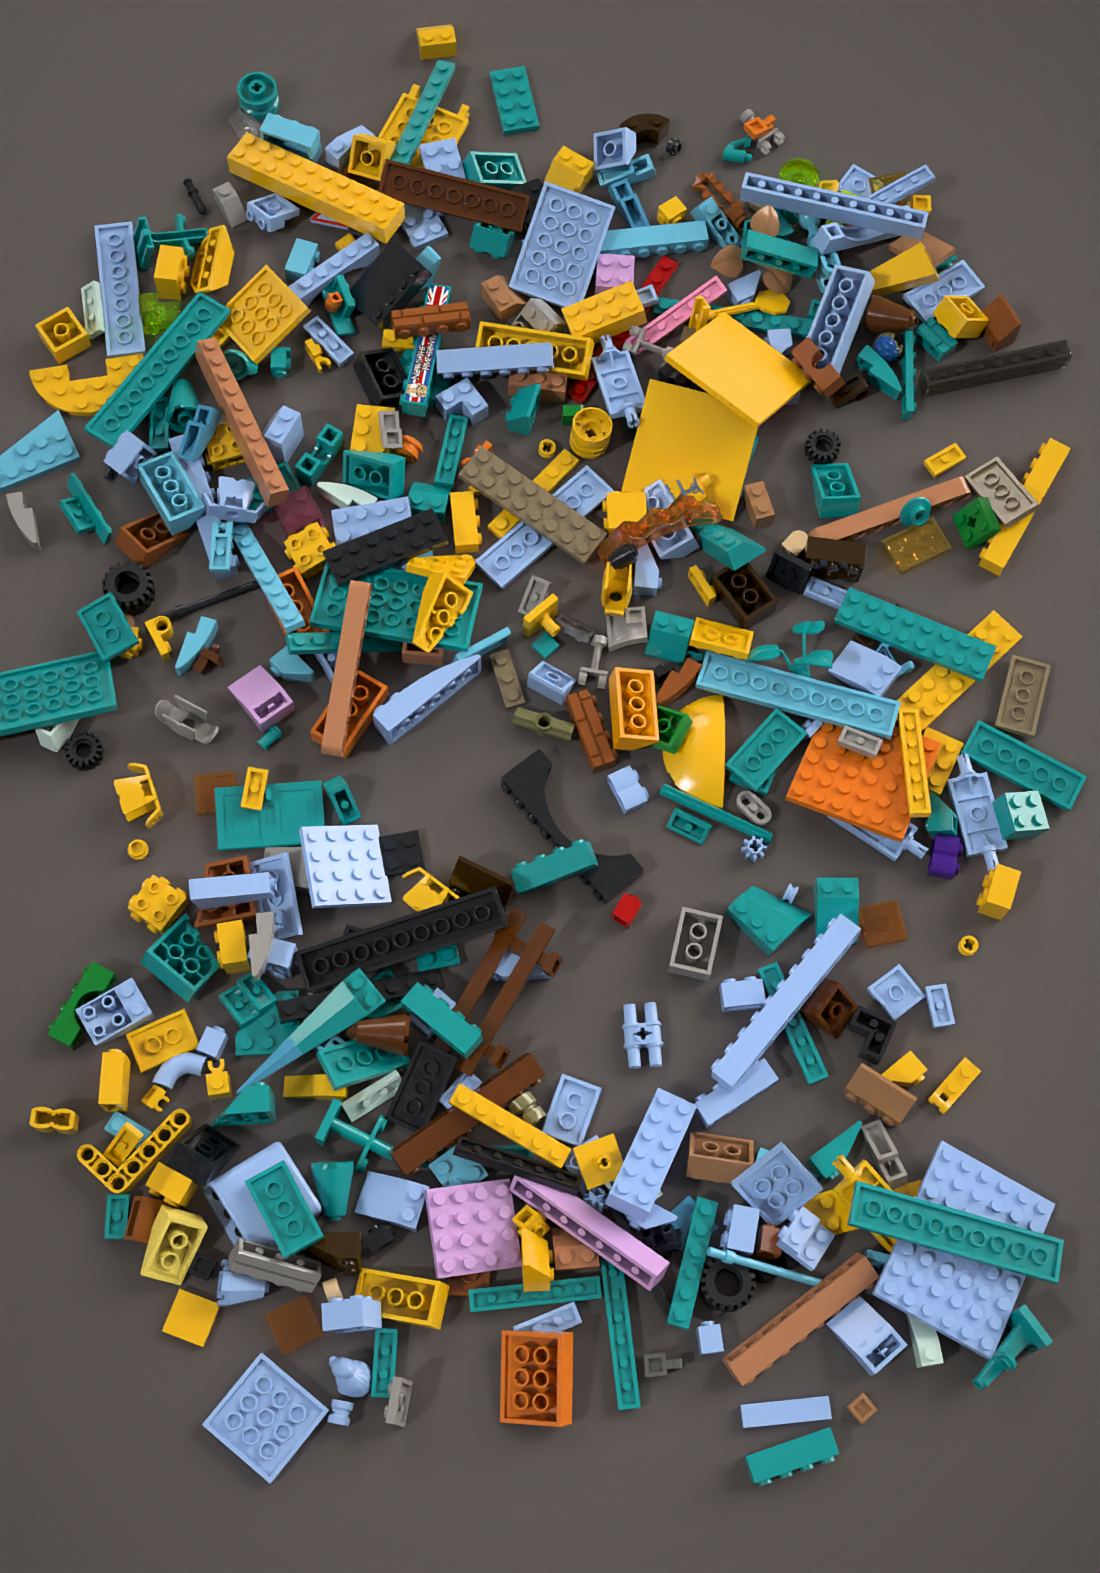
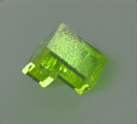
M157 292L138 294L139 315L145 334L155 335L165 332L182 312L179 301L160 303Z

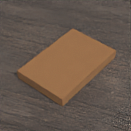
M926 232L923 233L922 240L901 236L889 245V251L899 255L921 242L927 249L934 267H937L956 253L955 247Z

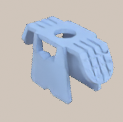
M220 476L219 488H217V504L210 502L206 492L201 493V500L206 507L207 515L215 516L222 520L255 523L263 515L267 506L263 502L256 510H249L255 483L242 479L236 481L234 478Z

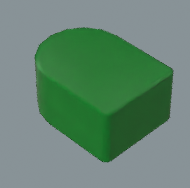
M563 405L561 412L562 425H572L576 413L587 407L584 405Z

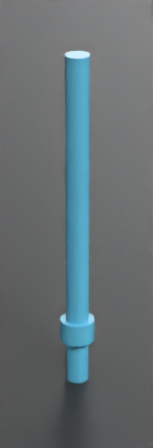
M709 1247L707 1250L708 1256L721 1259L724 1263L739 1264L815 1286L823 1280L736 1255L731 1250L725 1249L723 1251Z

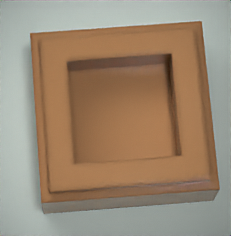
M863 1392L846 1406L847 1410L860 1425L878 1411Z

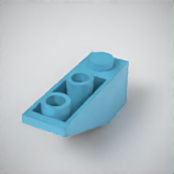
M712 196L690 211L696 221L705 220L708 235L722 248L727 245H741L742 239Z

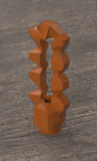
M700 173L697 175L692 189L703 192L701 195L703 201L712 196L735 229H743L744 222L749 218L742 209V202L732 201L733 193L724 191L723 182L716 181L714 173ZM706 181L730 205L728 210L704 186Z

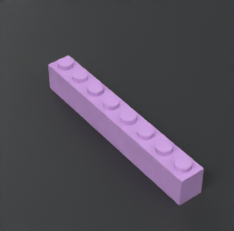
M514 1175L509 1188L512 1193L643 1287L651 1291L663 1278L670 1264L669 1261L575 1195Z

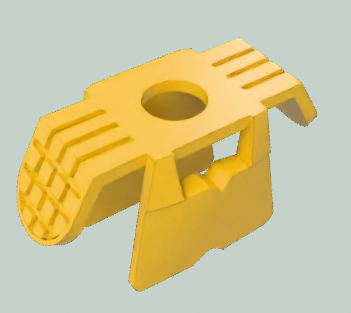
M607 562L601 593L602 607H605L604 615L624 617V610L628 608L632 596V564L629 565L628 573L627 566L623 569L615 570L612 565L610 566V562ZM617 593L622 596V599L620 601H613L610 599V595Z
M129 763L127 766L129 770L146 775L114 781L117 795L120 797L119 802L127 821L131 822L155 810L145 823L148 828H151L163 817V813L147 765Z
M421 867L402 875L403 880L420 874L425 876L403 896L406 904L417 912L448 902L451 896L455 899L460 898Z

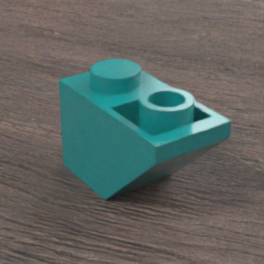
M929 793L931 816L925 821L926 831L932 837L936 833L957 837L958 817L934 793Z

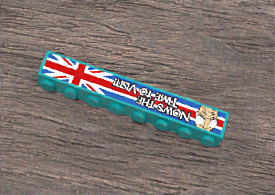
M429 283L428 290H424L423 302L425 303L420 307L450 304L451 286ZM443 335L414 336L413 345L415 348L410 351V360L412 361L411 364H407L406 369L408 379H404L403 390L405 392L400 395L399 405L402 406V414L426 416L437 366L436 350H440Z

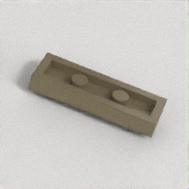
M509 650L489 654L505 709L510 710L524 706L525 700Z

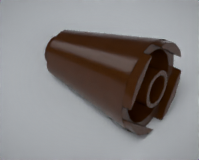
M872 295L869 298L872 301L870 305L866 304L863 314V326H867V329H864L866 332L911 331L917 326L918 316H916L915 311L880 295Z
M410 1014L358 1021V1025L353 1027V1038H357V1043L400 1056H407Z

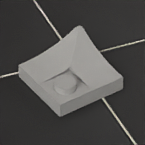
M645 606L625 609L624 617L606 615L609 652L628 645L648 642Z

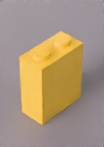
M110 1049L109 1052L102 1053L98 1104L105 1112H115V1110L127 1112L131 1061L119 1049Z

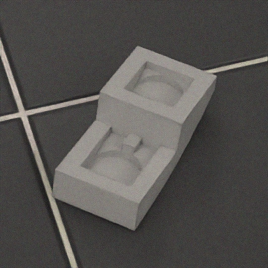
M379 411V430L383 449H402V429L399 426V411Z

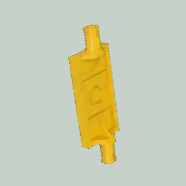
M839 1155L836 1158L838 1161L834 1160L832 1162L844 1176V1179L833 1190L849 1209L854 1184L857 1181L893 1191L864 1159L855 1168L852 1167L843 1155ZM871 1232L886 1251L890 1253L896 1239Z

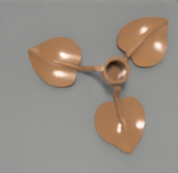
M765 205L752 216L750 222L751 230L776 237L780 223L773 207ZM727 245L716 254L710 267L723 276L735 277L742 271L743 262L750 261L740 259L741 247ZM760 265L769 270L763 276L764 284L769 290L777 294H786L790 291L791 273Z

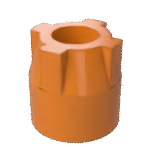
M339 292L329 293L324 303L327 311L332 313L338 311L343 301Z

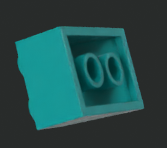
M470 151L462 162L467 180L502 189H509L527 182L517 153Z
M343 451V484L356 487L386 500L396 499L404 494L405 457L381 452Z
M849 464L811 465L815 504L819 517H848L858 513L861 497Z
M816 878L813 884L816 938L820 933L825 934L828 930V923L833 918L837 919L840 914L858 926V878ZM858 938L853 944H858Z

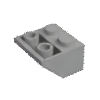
M534 298L529 299L511 326L560 333L566 323L543 299Z

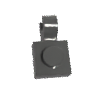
M666 1353L644 1354L645 1378L667 1376V1369H682V1359L666 1360Z

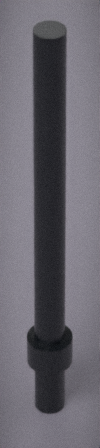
M255 580L184 606L182 604L178 605L175 609L160 615L169 619L177 616L180 618L186 616V613L259 588L260 586Z

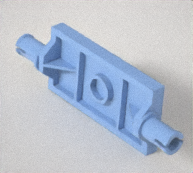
M606 334L607 341L605 336L602 335L599 341L603 351L599 356L593 357L591 362L608 414L611 419L625 416L630 428H633L632 421L634 426L637 427L640 424L637 414L642 412L645 397L629 351H619L613 346L610 335Z
M962 754L956 757L961 774L956 778L948 779L946 783L954 812L958 817V826L966 856L984 855L987 871L989 872L990 869H994L997 863L999 864L996 852L1007 850L1008 846L1006 840H1002L992 804L994 796L987 772L976 773L972 769L969 754H965V757Z
M827 816L893 861L897 860L903 850L907 849L922 859L929 849L913 839V835L918 827L912 823H909L903 841L900 843Z

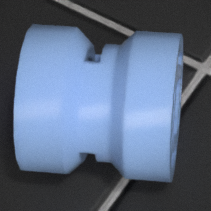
M332 1399L331 1407L333 1413L328 1416L327 1422L349 1426L351 1419L348 1417V1414L353 1410L354 1403Z

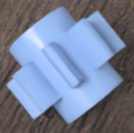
M753 835L750 841L744 840L743 843L747 847H742L741 852H745V860L750 858L753 859V862H756L758 857L764 858L765 854L762 851H766L767 846L762 844L763 838L760 840L755 839ZM751 846H754V848L757 850V852H754V850H753V848H751Z
M594 1187L589 1189V1193H583L582 1200L599 1213L603 1212V1208L608 1209V1206L605 1205L608 1193H605L602 1188Z

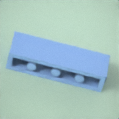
M765 1058L760 1061L758 1060L732 1093L718 1083L712 1088L713 1092L706 1095V1093H703L695 1098L696 1103L694 1104L697 1105L695 1112L707 1129L776 1084L779 1078Z

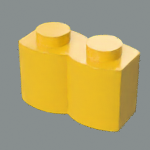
M36 1107L31 1111L29 1124L39 1132L50 1133L57 1131L69 1135L78 1132L80 1117L69 1109L53 1111L47 1107Z

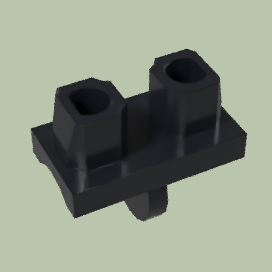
M667 1224L661 1228L660 1234L655 1235L651 1229L644 1230L642 1232L643 1244L657 1254H663L664 1259L667 1260L671 1258V1252L682 1248V1232L680 1228L675 1229L672 1224Z

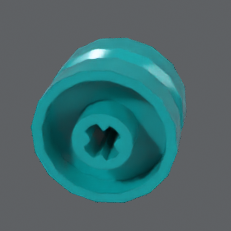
M251 72L240 79L237 85V94L242 113L247 118L255 121H264L268 113L275 115L279 109V96L274 78L264 72Z

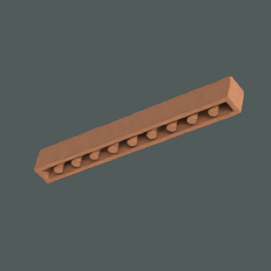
M216 338L197 341L195 357L267 508L285 504L289 491L287 484Z

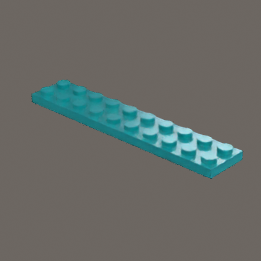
M199 291L84 427L85 432L113 449L117 444L119 436L125 433L126 430L131 433L135 430L195 358L197 341L211 338L230 316L231 310Z
M860 1181L854 1184L847 1223L849 1226L1052 1284H1057L1059 1281L1064 1240Z

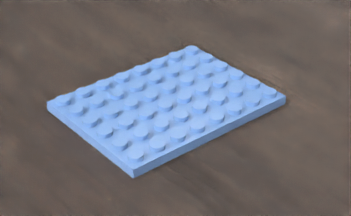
M944 1141L939 1142L915 1198L1041 1234L1044 1233L1055 1207L1053 1202ZM896 1239L872 1294L989 1360L995 1353L1026 1276Z

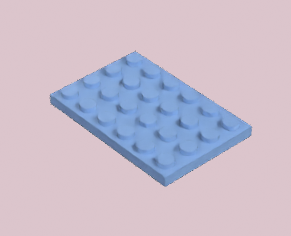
M545 181L509 288L534 298H541L545 302L562 308L584 300L616 206Z

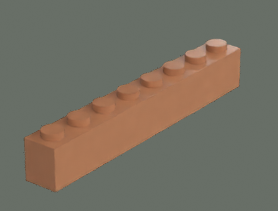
M858 1252L855 1253L817 1285L722 1358V1362L735 1381L742 1386L750 1384L761 1371L769 1369L776 1359L787 1355L790 1348L796 1343L803 1342L810 1332L822 1327L824 1321L830 1316L837 1315L844 1305L856 1300L858 1294L864 1289L871 1288L879 1278L878 1274L866 1256Z

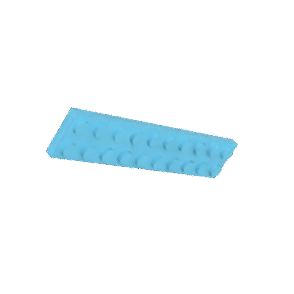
M710 651L706 652L696 682V688L773 709L777 708L784 712L840 727H845L846 725L867 734L889 740L891 739L901 704L899 701L752 662L746 663L744 660Z

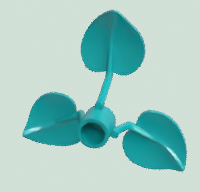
M822 620L803 621L793 626V633L802 634V657L796 658L793 664H791L784 651L775 644L760 645L752 649L745 661L746 663L750 661H769L782 655L789 666V671L808 678L811 677L809 665L832 669V651L815 650L810 654H806L807 634H818L824 629L825 623Z

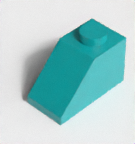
M341 775L322 783L343 826L361 818L350 789Z

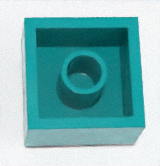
M1039 791L1004 793L992 802L1002 840L1037 837L1050 829Z

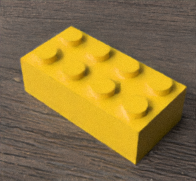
M632 280L561 309L570 335L592 338L594 344L600 342L599 338L602 335L607 339L606 334L612 337L630 330L632 325L640 326L647 323L645 310Z

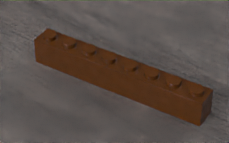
M524 1053L473 1091L504 1109L507 1106L506 1102L512 1098L515 1100L524 1094L523 1090L528 1086L534 1087L540 1083V1078L545 1073L531 1053ZM451 1106L388 1151V1154L402 1174L413 1175L420 1170L422 1163L434 1160L440 1150L443 1148L447 1150L456 1143L454 1140L459 1135L465 1137L473 1131V1126L477 1123L479 1125L483 1123L458 1108Z

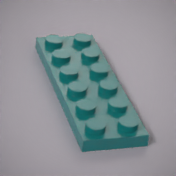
M980 720L976 723L960 755L963 754V757H965V754H969L970 761L1027 791H1039L1041 798L1067 812L1070 811L1087 778L1086 775Z

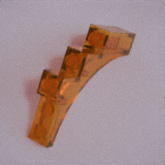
M679 495L666 509L651 508L638 522L623 521L596 550L603 565H607V562H609L608 556L611 555V552L626 543L634 545L636 549H639L647 543L673 531L694 525L719 523L724 518L716 503L700 502L694 496Z

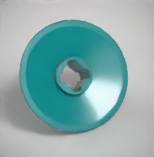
M916 497L909 500L901 509L900 522L907 527L925 524L931 512L930 501L925 497Z

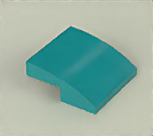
M252 972L236 980L237 985L219 994V1000L241 1029L257 1020L277 1002V999L261 978L259 981L253 980Z

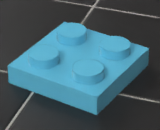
M455 1145L428 1164L443 1187L478 1183L489 1175L482 1164L453 1155Z

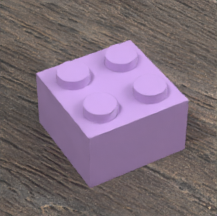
M599 254L596 265L595 295L631 280L634 283L635 256Z

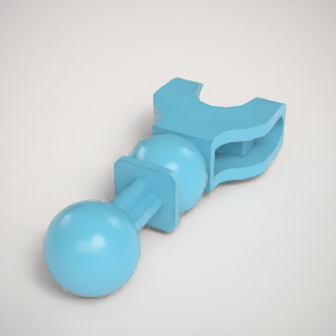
M798 213L799 225L803 229L808 230L809 233L807 246L817 249L813 239L819 230L818 225L821 222V218ZM818 251V266L815 270V276L822 293L825 292L827 287L824 285V281L830 279L835 264L841 265L836 252L821 255Z

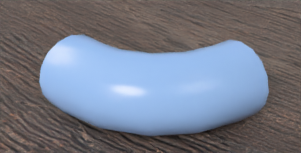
M188 1052L175 1055L162 1064L152 1083L172 1090L175 1082L182 1075L195 1074L202 1076L207 1066L208 1056Z

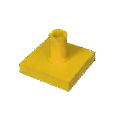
M551 594L523 617V634L527 638L531 637L542 627L552 637L560 632L561 628L552 620L558 611V598L554 594Z
M614 1133L572 1148L587 1190L616 1180L623 1165V1159Z

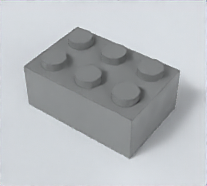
M682 907L667 972L708 981L711 975L723 916Z

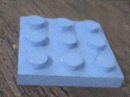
M782 1142L731 1181L732 1186L753 1208L760 1209L759 1215L767 1224H774L776 1226L787 1219L795 1208L798 1210L823 1190L822 1185Z

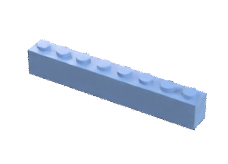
M184 434L168 439L171 450L176 457L178 456ZM200 455L195 462L177 458L200 498L201 493L206 492L210 502L215 504L214 500L217 499L214 488L209 487L208 483H211L208 471L204 472L203 467L206 466L203 456ZM204 511L196 520V524L210 562L213 521L226 522H221V519L218 517L209 516ZM231 551L230 573L213 572L216 581L239 574L237 567L240 566L237 554L233 555Z

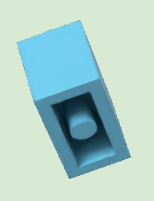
M296 238L284 268L286 279L296 282L315 269V264L319 263L321 258V252H319L317 243Z

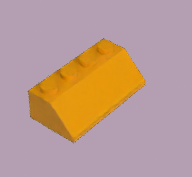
M615 667L608 679L613 748L633 751L658 743L659 729L654 672L652 670Z

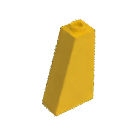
M920 242L869 271L875 280L870 295L883 296L939 281L940 278L923 244Z

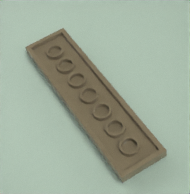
M483 446L477 450L458 474L460 479L583 565H585L607 537V533Z

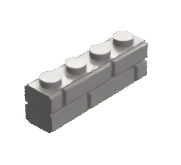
M239 1238L229 1255L230 1271H234L238 1275L252 1276L259 1281H270L277 1286L291 1287L298 1292L312 1293L322 1274L320 1261L295 1254L285 1260L278 1249Z

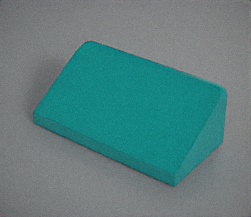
M676 807L666 828L703 845L712 828V824Z

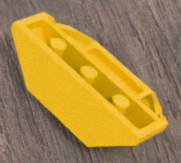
M225 225L209 228L208 235L202 241L196 253L190 280V286L196 294L199 291L202 293L211 292L228 285L234 250Z

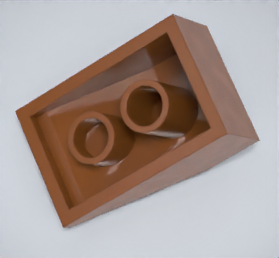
M155 511L120 527L115 544L132 561L137 562L138 566L142 564L144 567H147L157 562L188 537L190 533L184 530L171 535L159 512Z

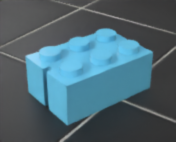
M267 114L259 130L261 139L317 164L322 154L319 130L312 126L300 124L295 120L285 119L277 114Z

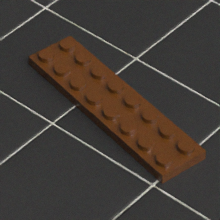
M389 159L385 160L378 192L407 205L474 222H481L485 225H493L517 233H522L530 196Z

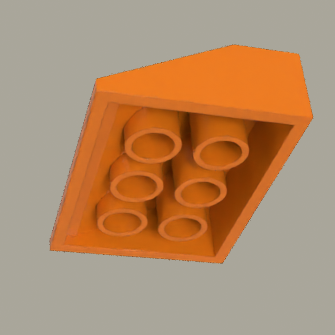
M502 1330L500 1422L552 1427L571 1425L573 1332Z

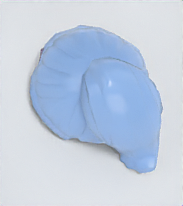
M331 1356L329 1358L331 1371L336 1378L337 1390L341 1394L360 1398L370 1392L372 1387V1371L366 1363L344 1357Z

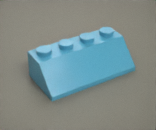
M170 451L137 465L139 479L171 535L189 529L206 510V507L174 452Z

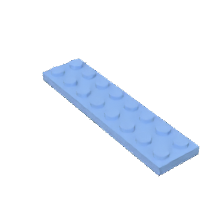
M132 221L96 225L94 227L107 357L115 358L141 353L146 355Z
M586 465L552 495L586 518L602 504V500H606V493L614 490ZM521 521L475 560L476 566L497 587L503 590L555 544Z

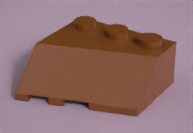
M247 855L207 863L203 878L252 874L250 862L252 861ZM257 901L204 910L197 908L198 915L194 928L217 929L218 923L242 920L243 924L256 922V913H259Z

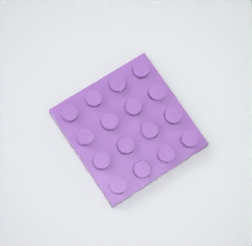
M510 1179L424 1190L437 1279L522 1266L517 1226L511 1220L515 1216L512 1192L509 1190L511 1185Z

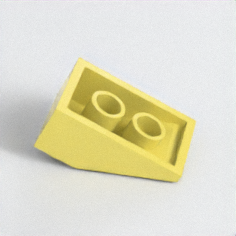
M162 1205L152 1226L140 1274L181 1286L208 1228L202 1216Z

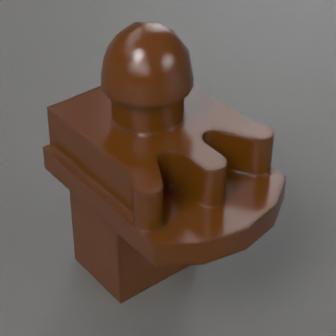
M214 643L211 645L210 650L204 647L192 669L204 675L211 662L223 668L222 662L224 660L217 655L220 651V645Z

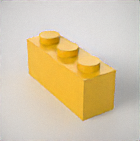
M473 491L450 493L455 554L479 552V545H482V535L477 532V527H480V516L475 514V510L478 509V498H474Z

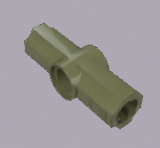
M520 707L516 709L512 723L513 725L535 731L540 736H552L568 742L571 741L575 729V724L553 718L548 713H536ZM547 722L549 725L547 727H541L539 723Z

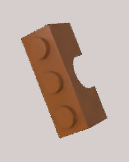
M809 337L790 351L794 356L792 359L798 369L802 366L805 370L803 375L809 382L811 380L815 382L813 387L820 395L824 393L829 398L846 384L831 363L822 369H816L817 363L824 356Z

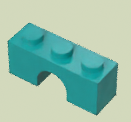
M328 423L316 437L317 443L312 453L308 454L305 452L295 465L296 478L312 487L345 444L343 432Z

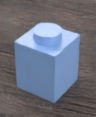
M207 1026L197 1046V1052L215 1061H219L229 1039L225 1030L218 1026L213 1028Z
M714 1321L701 1322V1326L696 1328L700 1355L722 1353L724 1348L720 1324L714 1325Z

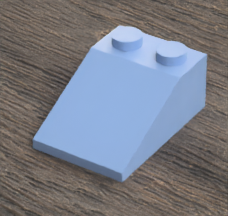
M850 641L832 664V669H828V672L854 690L883 697L900 675L902 667L887 656L854 641Z
M368 1171L354 1213L417 1232L426 1204L424 1190L429 1189V1186Z

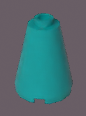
M179 379L173 383L166 415L167 424L170 425L172 430L179 433H185L188 420H194L198 404H200L191 382L186 379Z
M353 1161L311 1164V1171L323 1215L328 1217L329 1221L341 1220V1216L346 1215L354 1170Z

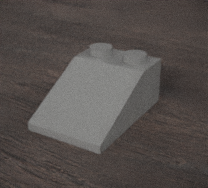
M302 847L265 848L263 858L281 853H289L295 892L310 895Z

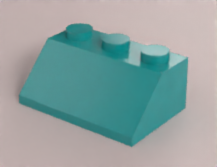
M712 523L707 525L697 533L703 551L734 571L766 551L765 547L738 531Z

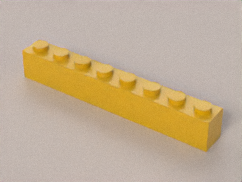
M1052 438L1049 439L1047 444L1043 443L1038 451L1040 457L1038 459L1034 458L1029 467L1032 469L1031 473L1026 472L1021 481L1025 489L1038 504L1041 503L1071 449ZM1035 512L1007 529L998 521L1001 531L988 539L987 542L990 545L988 548L984 547L979 555L981 561L978 566L1000 576Z

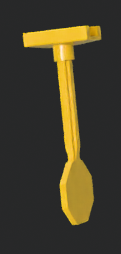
M764 290L759 291L755 302L711 310L703 296H697L694 300L688 327L690 329L695 328L697 332L707 325V321H712L713 318H716L723 312L733 315L759 309L772 315L784 314L790 305V301L785 294Z

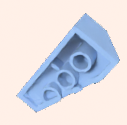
M660 479L644 488L652 536L651 542L660 559L685 557L700 548L662 480Z

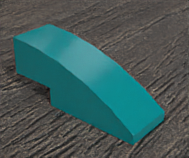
M866 345L859 353L855 365L868 373L866 381L897 401L902 388L896 375L886 361L876 351Z

